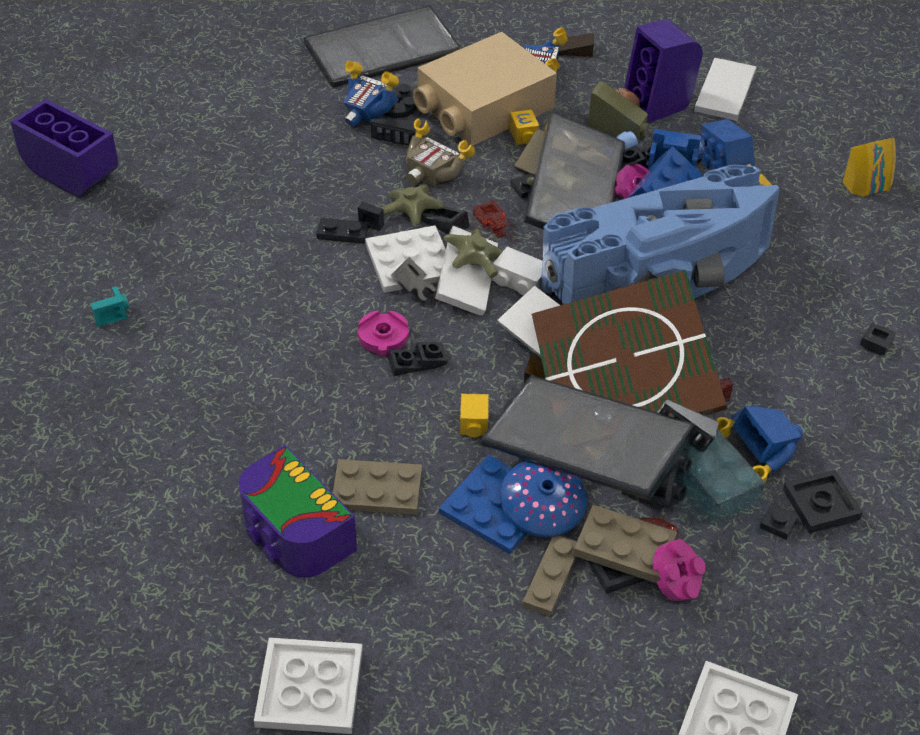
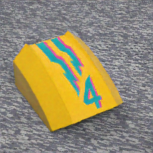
M884 139L851 148L843 184L852 194L865 197V195L890 190L895 172V139Z

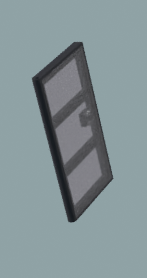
M431 5L304 37L305 46L332 88L348 84V78H351V73L345 70L347 61H355L362 65V72L357 75V78L361 75L371 78L382 75L385 71L393 72L431 62L461 49Z
M550 112L545 126L524 222L544 230V226L556 214L580 207L595 208L615 202L617 194L615 190L617 186L616 178L621 170L625 142Z
M531 375L481 439V445L646 500H651L696 430L694 423Z

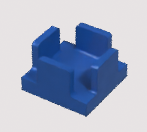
M655 129L648 170L672 146L696 168L701 136Z

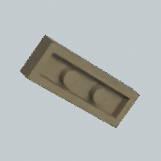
M562 536L552 537L525 595L522 607L551 617L577 558L573 556L577 541Z

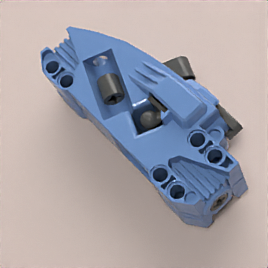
M728 165L708 171L704 174V177L595 208L580 207L556 214L544 226L541 289L544 293L555 292V295L562 300V303L567 304L682 270H686L694 298L713 291L718 287H723L724 284L734 280L753 265L770 247L779 187L777 185L764 186L760 184V170L755 166Z

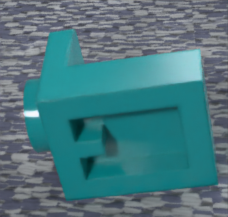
M117 286L112 287L114 297L90 303L97 327L127 318L125 309L129 308V303L126 295H121Z

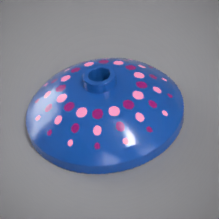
M528 460L513 467L504 478L501 487L500 500L506 516L517 528L533 536L550 538L566 534L579 524L586 510V491L579 477ZM543 486H548L551 490H546Z

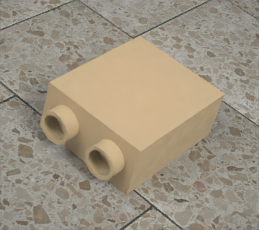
M500 32L418 67V88L414 89L413 98L417 108L422 113L430 112L440 120L444 131L448 135H458L462 140H466L469 145L473 146L508 130L510 127V112L532 109L536 117L553 109L555 105L557 73L503 32Z

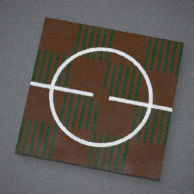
M686 270L531 314L546 380L654 412H658L666 399L703 416L727 410ZM550 397L557 423L571 403ZM584 407L561 437V446L568 445L572 452L612 441L626 420L616 417L610 427L594 423V418L598 411ZM639 424L632 435L654 430L655 428Z

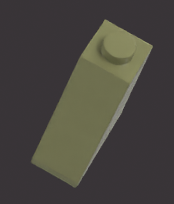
M599 81L591 92L588 127L614 136L631 131L636 136L638 142L642 136L645 137L649 130V123H647L648 113L606 83Z

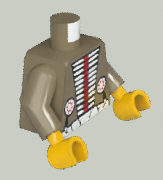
M416 119L414 128L417 132L415 136H412L406 155V164L408 165L407 181L413 186L420 181L435 186L440 182L456 179L466 163L464 160L474 156V147L471 144L469 145L466 140H463L458 145L460 154L428 137L422 139V136L429 133L430 127L426 121L424 126L420 128L421 121Z

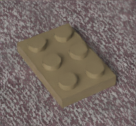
M338 459L333 494L349 510L417 515L422 465Z
M593 505L574 547L573 556L657 583L656 581H659L660 577L659 571H654L653 569L654 554L660 545L676 540L677 532Z

